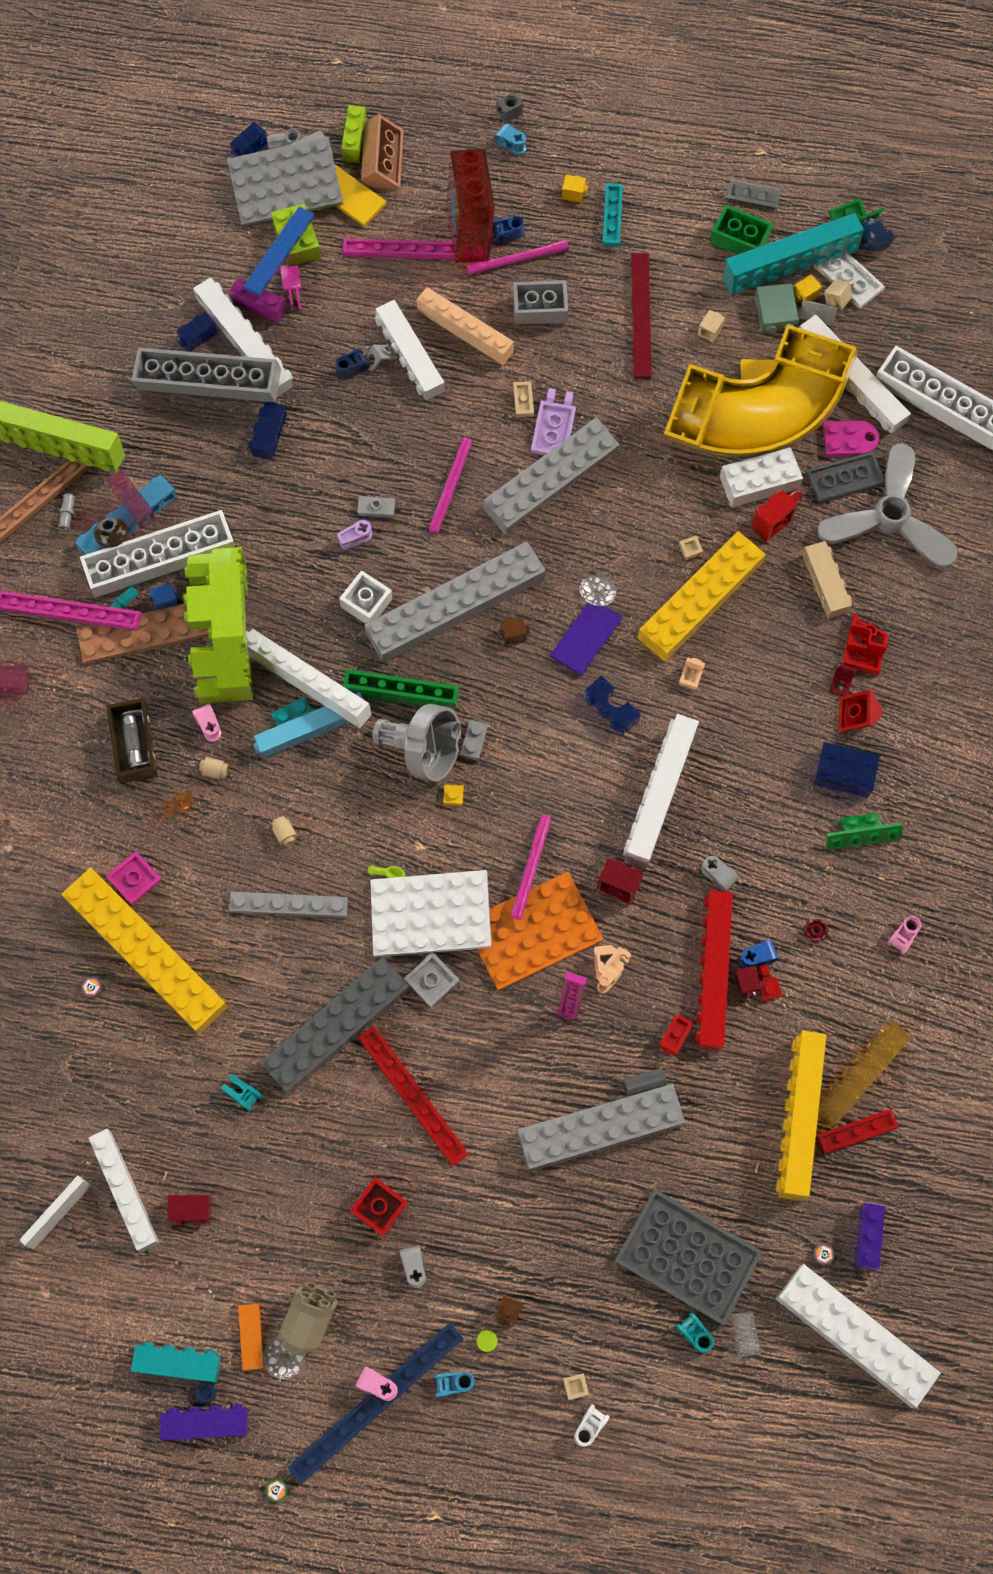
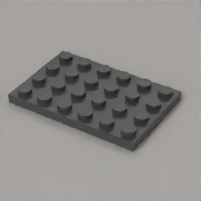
M654 1188L614 1262L715 1322L725 1326L763 1251Z

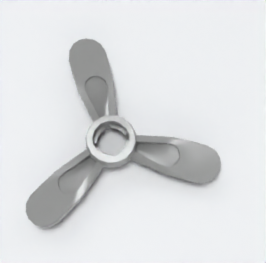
M904 443L894 445L888 453L885 472L886 496L877 502L874 509L831 517L822 521L818 526L817 534L819 538L829 544L849 540L878 528L889 534L900 532L916 551L938 567L952 565L957 557V548L953 542L934 528L911 516L910 505L904 497L912 479L915 452ZM885 507L896 508L900 511L902 517L899 520L889 519L884 515L883 509Z

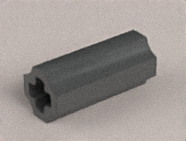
M662 1068L623 1079L627 1096L663 1087L667 1084Z

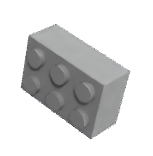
M566 280L513 282L515 325L567 323L568 299Z

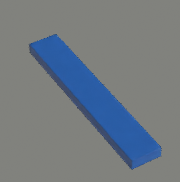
M301 207L297 208L245 283V290L259 297L314 219L313 213Z

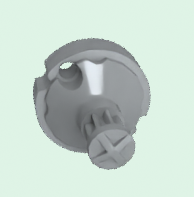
M426 704L416 712L410 724H396L389 722V720L379 719L373 728L372 738L376 745L395 746L397 749L405 750L407 768L416 778L430 781L442 780L451 771L459 752L458 740L461 737L460 721L456 712L450 707Z

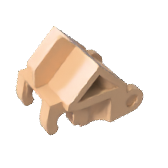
M612 945L594 948L596 978L599 981L597 991L601 994L607 993L622 975L624 963L628 964L631 957L627 950L620 947L616 949Z

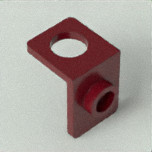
M838 664L829 692L840 696L848 695L857 669ZM842 681L845 683L846 688L842 691L837 690L835 683Z

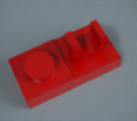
M676 1013L658 1047L663 1049V1052L669 1056L670 1054L676 1056L694 1022Z

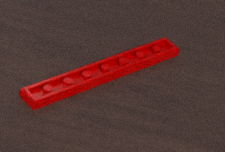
M372 1026L358 1036V1040L451 1166L454 1167L466 1158L469 1153L377 1029Z

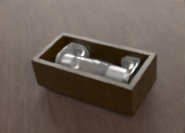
M144 698L106 705L116 776L120 784L158 777L148 706Z

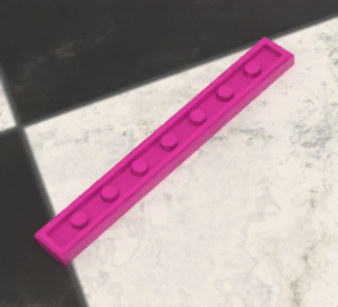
M343 239V256L482 260V243Z
M0 591V611L138 631L142 617L140 611Z
M566 972L557 1012L558 1015L573 1020L577 1019L587 980L586 977Z

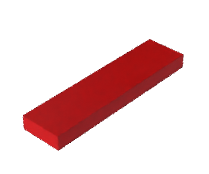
M892 1109L820 1133L816 1135V1139L822 1154L825 1155L896 1130L899 1127Z

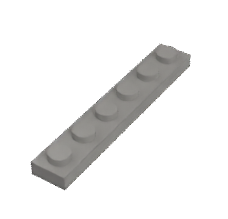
M231 892L229 912L347 918L348 897Z

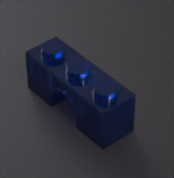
M601 675L585 689V700L590 706L594 705L598 709V713L603 719L607 718L611 722V726L616 732L624 735L640 721L641 714L628 701L621 707L612 706L608 699L614 695L615 688Z

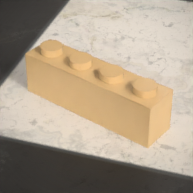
M826 541L806 546L802 556L827 618L830 619L849 613L853 605L850 595H847L845 590L846 584L844 579L840 578L839 566L837 563H834L831 547L827 546Z

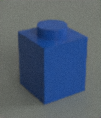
M171 582L149 589L156 610L178 605L177 599L180 596L177 588H172Z

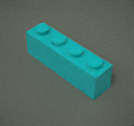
M142 1342L141 1346L135 1345L131 1372L217 1383L221 1356H216L217 1351L204 1350V1354L195 1353V1348L183 1347V1351H177L175 1346L163 1344L162 1348H154V1343Z

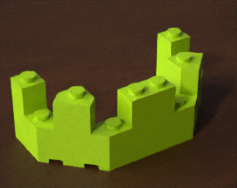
M242 547L212 549L211 554L189 555L187 567H185V577L189 578L191 585H206L186 587L187 594H183L184 605H187V611L184 612L185 623L189 624L190 630L208 628L209 639H212L213 646L191 647L190 654H188L189 666H192L194 678L217 676V678L197 679V686H194L195 698L198 697L200 704L253 700L252 669L247 652L245 597L248 596L246 560Z

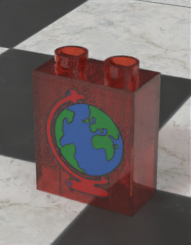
M486 149L450 151L446 207L455 263L482 262L490 259L495 206Z

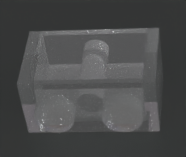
M749 1311L730 1315L729 1320L737 1358L761 1354L753 1312Z

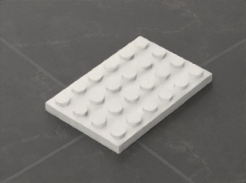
M487 870L371 880L374 957L492 948Z

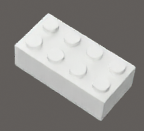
M791 447L722 466L720 479L731 507L768 498L774 493L778 494L781 490L789 492L795 488L800 489L803 480Z

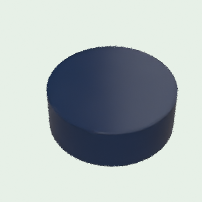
M202 1382L197 1386L195 1396L199 1402L209 1404L215 1400L217 1388L211 1382Z

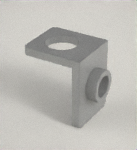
M373 345L364 356L369 362L370 356L372 354L375 356V363L370 365V371H374L382 360L398 359L390 345Z

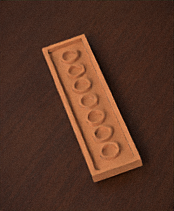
M182 604L142 613L138 631L99 625H89L76 628L83 663L86 665L209 637L208 628L190 630L189 624L185 623L184 619L187 605Z

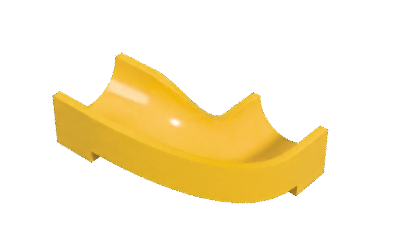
M787 324L773 366L767 373L758 378L749 380L730 379L722 374L689 364L664 435L671 441L703 452L726 457H755L789 448L811 435L831 415L847 384L857 357V347Z

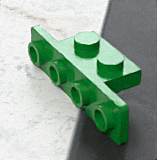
M858 198L829 210L828 214L830 220L833 221L856 213L862 224L870 216L873 219L882 216L881 212L885 211L886 208L882 207L866 214L862 200Z
M878 813L840 818L842 831L826 834V849L832 850L902 839L903 825L902 823L883 825Z

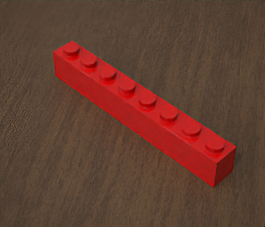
M709 890L708 895L704 896L703 908H706V915H703L702 927H705V934L701 936V946H704V953L700 954V965H703V972H699L698 984H702L701 992L698 991L697 1003L701 1005L700 1011H697L696 1023H699V1031L696 1030L695 1042L698 1043V1049L722 1051L724 1048L733 892Z

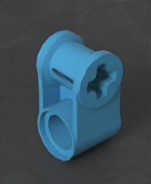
M504 124L495 134L494 141L500 147L509 150L515 155H523L526 152V135L511 125Z
M468 1372L433 1375L437 1384L436 1397L468 1392L475 1385L474 1377ZM462 1376L470 1378L471 1384L468 1388L460 1386L459 1380Z

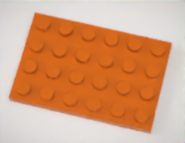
M566 872L530 889L521 920L513 919L511 915L517 896L489 908L492 948L477 949L497 991H500L599 944L604 939L570 873Z

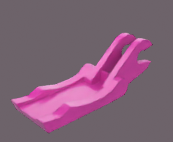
M298 264L281 266L284 293H289L291 310H294L291 292L297 293L298 307L301 309L299 295L301 284Z

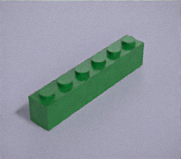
M346 669L343 687L352 693L360 692L362 698L421 707L426 704L450 707L455 712L459 696V686Z

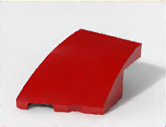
M853 613L842 665L855 668L859 672L879 676L882 657L887 649L888 634L877 629L870 622L868 624L858 618L859 615L857 613Z

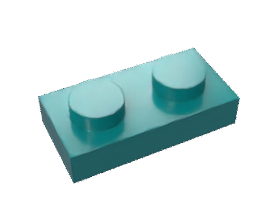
M305 696L272 712L271 716L276 725L279 726L313 712Z

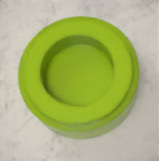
M484 1330L478 1335L477 1345L480 1350L491 1352L496 1348L498 1339L494 1332Z

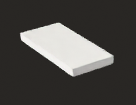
M845 253V255L838 259L830 258V260L825 261L821 265L815 264L813 266L831 284L835 279L850 282L852 291L850 301L859 310L885 289V286L849 253Z
M77 1176L21 1237L20 1242L29 1248L35 1249L91 1185Z

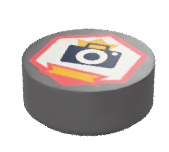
M95 977L85 979L81 986L82 992L89 998L99 996L103 988L102 983Z
M820 1244L814 1248L813 1258L816 1263L827 1265L834 1259V1250L828 1244Z

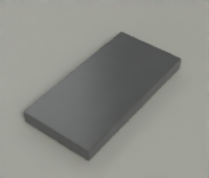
M873 451L805 471L817 504L885 485V478Z

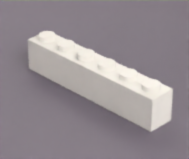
M395 300L376 308L375 321L378 326L383 328L386 340H390L392 343L391 348L395 354L398 353L402 367L407 368L409 379L415 382L418 394L420 396L423 395L424 399L428 400L445 392L443 379Z
M105 1129L89 1137L136 1250L142 1253L160 1244L112 1132Z

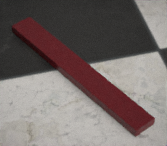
M631 253L633 379H651L649 253Z

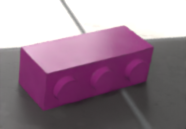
M237 278L229 291L233 304L279 323L286 311L285 298L267 290H264L259 297L245 290L244 285L246 281Z

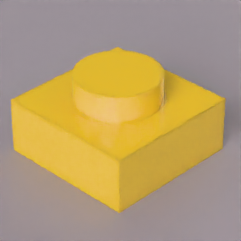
M444 785L443 805L463 806L464 786Z

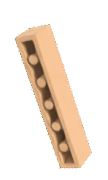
M427 287L418 297L417 311L495 361L504 365L513 354L514 341Z

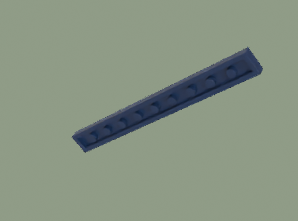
M451 1322L387 1378L397 1386V1396L393 1400L386 1401L373 1394H369L287 1467L300 1484H303L464 1339ZM390 1385L388 1387H383L382 1390L385 1392V1394L392 1392V1390L389 1388Z

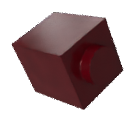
M755 966L736 970L733 974L740 997L752 998L758 995L757 993L762 988Z

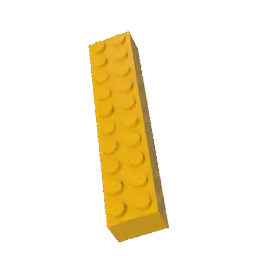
M91 867L61 894L198 1035L228 1008L226 1003Z

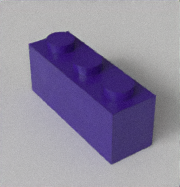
M870 1203L860 1205L855 1268L873 1271L880 1268L885 1206Z

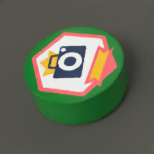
M281 1479L270 1481L266 1487V1495L273 1502L282 1501L288 1493V1487Z

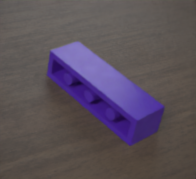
M243 1404L230 1405V1409L223 1410L221 1405L209 1406L207 1411H200V1407H187V1412H179V1408H168L166 1413H160V1440L249 1435L248 1408H243Z

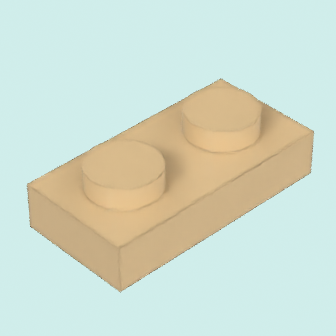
M531 381L513 382L516 418L534 417Z

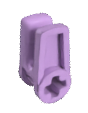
M360 520L337 534L339 544L344 551L369 542L373 535L371 525L366 520Z

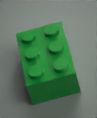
M725 204L712 230L709 244L738 255L766 245L774 224Z

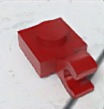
M767 964L759 966L758 972L762 980L760 981L762 1001L765 1002L781 997L783 994L777 977H770Z

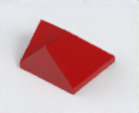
M870 689L839 697V733L873 726L883 715L873 690Z

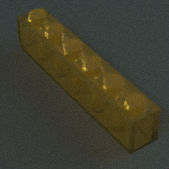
M894 1021L889 1025L885 1023L878 1031L881 1035L877 1039L873 1037L866 1045L868 1050L864 1054L860 1052L853 1060L856 1064L851 1069L847 1067L840 1075L843 1079L839 1083L835 1081L828 1089L830 1094L826 1098L823 1096L820 1098L818 1117L831 1128L837 1125L911 1039L912 1036Z

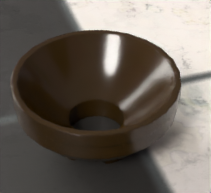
M105 518L94 529L96 542L105 548L121 545L128 536L126 524L118 518ZM106 524H113L111 529H104Z

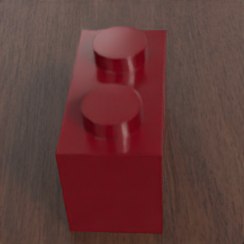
M168 1195L167 1221L173 1222V1226H185V1222H193L194 1226H205L206 1222H211L212 1196Z

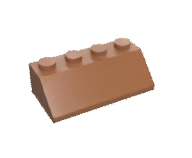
M380 114L365 122L361 181L372 188L399 189L404 130Z

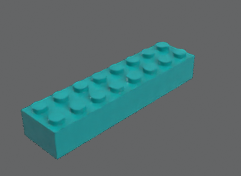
M856 213L735 255L727 258L725 261L723 280L730 294L733 295L736 293L741 294L750 288H757L767 282H774L784 276L788 277L797 271H805L815 264H823L825 261L830 260V258L838 259L845 255V253L852 254L859 249L864 229Z

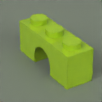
M348 105L341 148L343 161L360 163L362 134H364L366 122V107Z

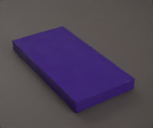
M594 599L589 601L553 650L550 657L582 677L621 622L622 616L606 606L600 605Z

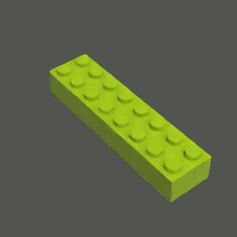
M0 401V440L3 442L13 443L22 448H31L41 453H49L55 457L67 458L70 461L81 462L87 466L99 467L105 471L117 472L125 456L118 433Z

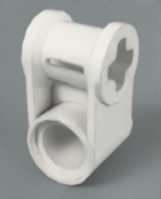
M592 1404L574 1433L575 1443L580 1447L590 1445L603 1429L610 1416L603 1415ZM582 1430L589 1433V1441L587 1443L581 1442L578 1438L579 1432Z

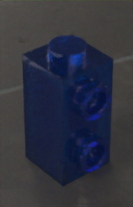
M253 122L230 142L232 156L238 157L252 154L264 148L268 143L267 132L257 123Z
M206 312L197 315L192 321L182 325L176 331L178 344L182 348L185 347L188 352H191L218 334L216 324Z

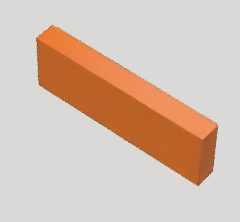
M260 1304L238 1306L242 1370L264 1369Z

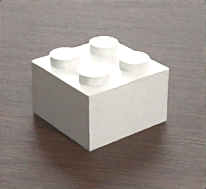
M361 570L339 598L340 606L366 624L378 618L392 600V590Z

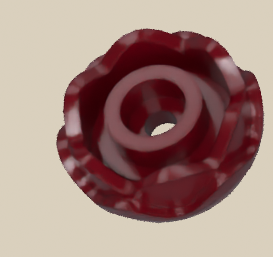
M811 919L804 927L805 937L813 943L824 941L829 932L828 927L821 919Z

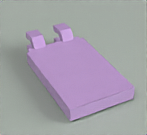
M549 388L547 400L540 402L531 453L546 455L571 436L576 407L572 406L574 392L566 391L564 404L554 403L556 389Z

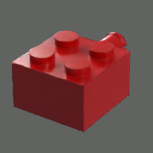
M795 488L789 495L783 490L778 494L774 493L765 505L761 504L755 510L756 514L752 519L751 529L766 543L793 520L798 506L796 502L803 498L801 491L797 494L799 489Z

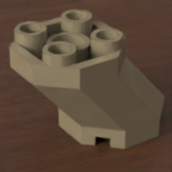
M306 1282L304 1286H299L277 1337L279 1342L283 1341L282 1347L285 1350L299 1356H306L307 1352H312L311 1355L317 1354L338 1304L336 1293L332 1290L318 1287L313 1282Z

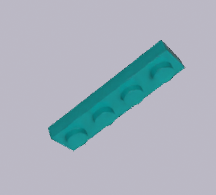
M606 183L602 246L620 247L623 184Z

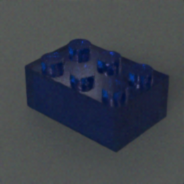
M824 742L819 752L813 784L869 798L874 789L880 755Z

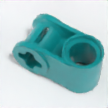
M691 1312L689 1314L690 1317L683 1323L677 1324L676 1328L698 1353L705 1354L712 1349L714 1341L701 1321ZM699 1338H706L708 1340L709 1347L707 1349L699 1347Z

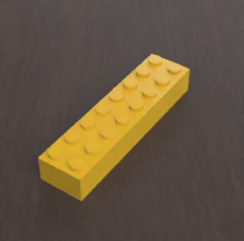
M737 531L639 629L638 639L666 662L763 564L766 554Z
M802 1030L792 1042L791 1051L794 1052V1057L790 1060L789 1066L792 1076L791 1079H788L787 1091H790V1096L785 1102V1111H788V1115L783 1121V1131H786L785 1138L781 1140L780 1151H783V1157L779 1160L778 1171H781V1177L777 1179L776 1192H779V1198L804 1201L810 1194L827 1034Z

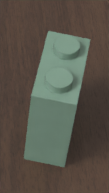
M792 283L757 287L755 302L761 333L771 334L785 331L787 324L797 327L799 318Z

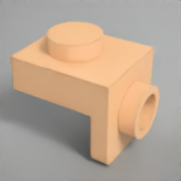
M687 658L679 685L697 690L705 663L697 658Z

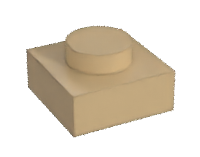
M697 536L679 541V547L685 560L703 554V549Z
M584 1373L563 1379L568 1400L589 1395Z

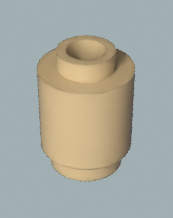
M206 757L205 760H201L199 771H202L203 776L219 780L220 778L225 779L229 764Z
M282 816L271 823L273 826L272 830L280 845L290 846L296 842L297 834L288 819Z

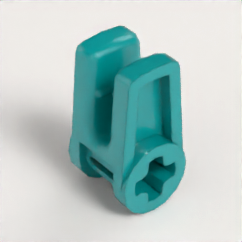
M231 1074L229 1080L234 1086L242 1089L243 1092L238 1094L233 1088L225 1084L220 1089L236 1100L243 1108L251 1112L253 1104L263 1095Z

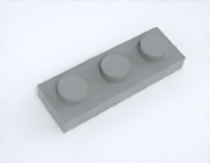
M731 179L727 198L778 208L782 189Z

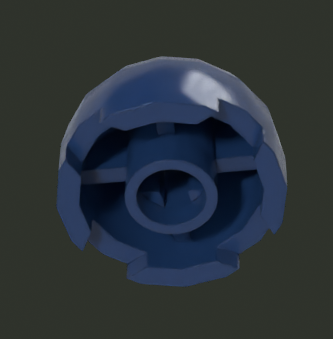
M873 218L867 219L863 224L864 232L861 241L864 243L863 247L869 252L872 250L877 252L884 251L892 244L896 237L891 230L887 232L882 227L883 224Z

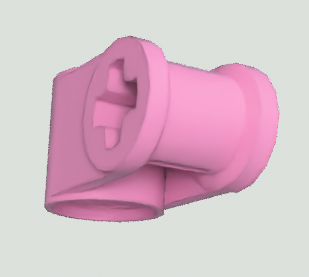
M210 703L192 711L205 738L210 742L218 741L222 733Z
M915 916L907 917L891 936L887 944L893 945L904 955L919 932L921 921ZM906 923H912L915 926V930H909Z
M366 1366L355 1385L359 1389L386 1401L393 1400L398 1392L397 1386L391 1380ZM390 1385L389 1388L392 1390V1392L385 1394V1392L382 1390L383 1387H388Z

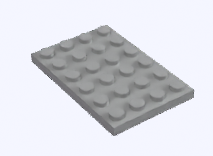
M328 137L227 159L242 227L271 221V212L304 203L309 212L343 205Z

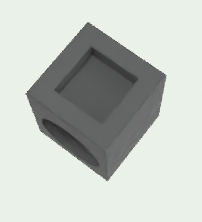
M514 92L496 101V112L505 124L522 115L523 101Z

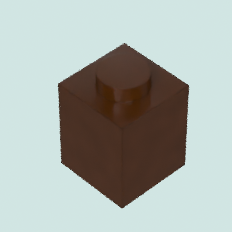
M523 616L501 621V632L505 645L527 640V634L530 632L528 623H524Z
M503 1296L496 1318L515 1325L523 1304Z

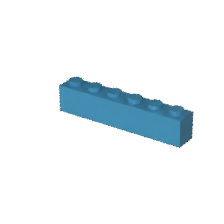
M159 475L151 479L143 489L137 490L129 500L123 501L115 511L109 512L106 518L113 517L124 521L128 528L129 536L177 498L175 489ZM98 523L94 524L91 530L80 535L77 541H75L78 550L83 556L105 549V547L100 546L96 542L94 537V529ZM106 524L104 529H111L113 524Z

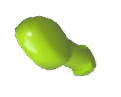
M369 866L367 869L368 874L373 876L381 875L387 878L405 877V872L397 866H390L388 868Z

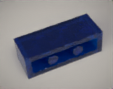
M265 401L264 406L260 407L258 415L260 418L254 425V437L250 438L248 445L252 456L273 461L288 415L286 405Z

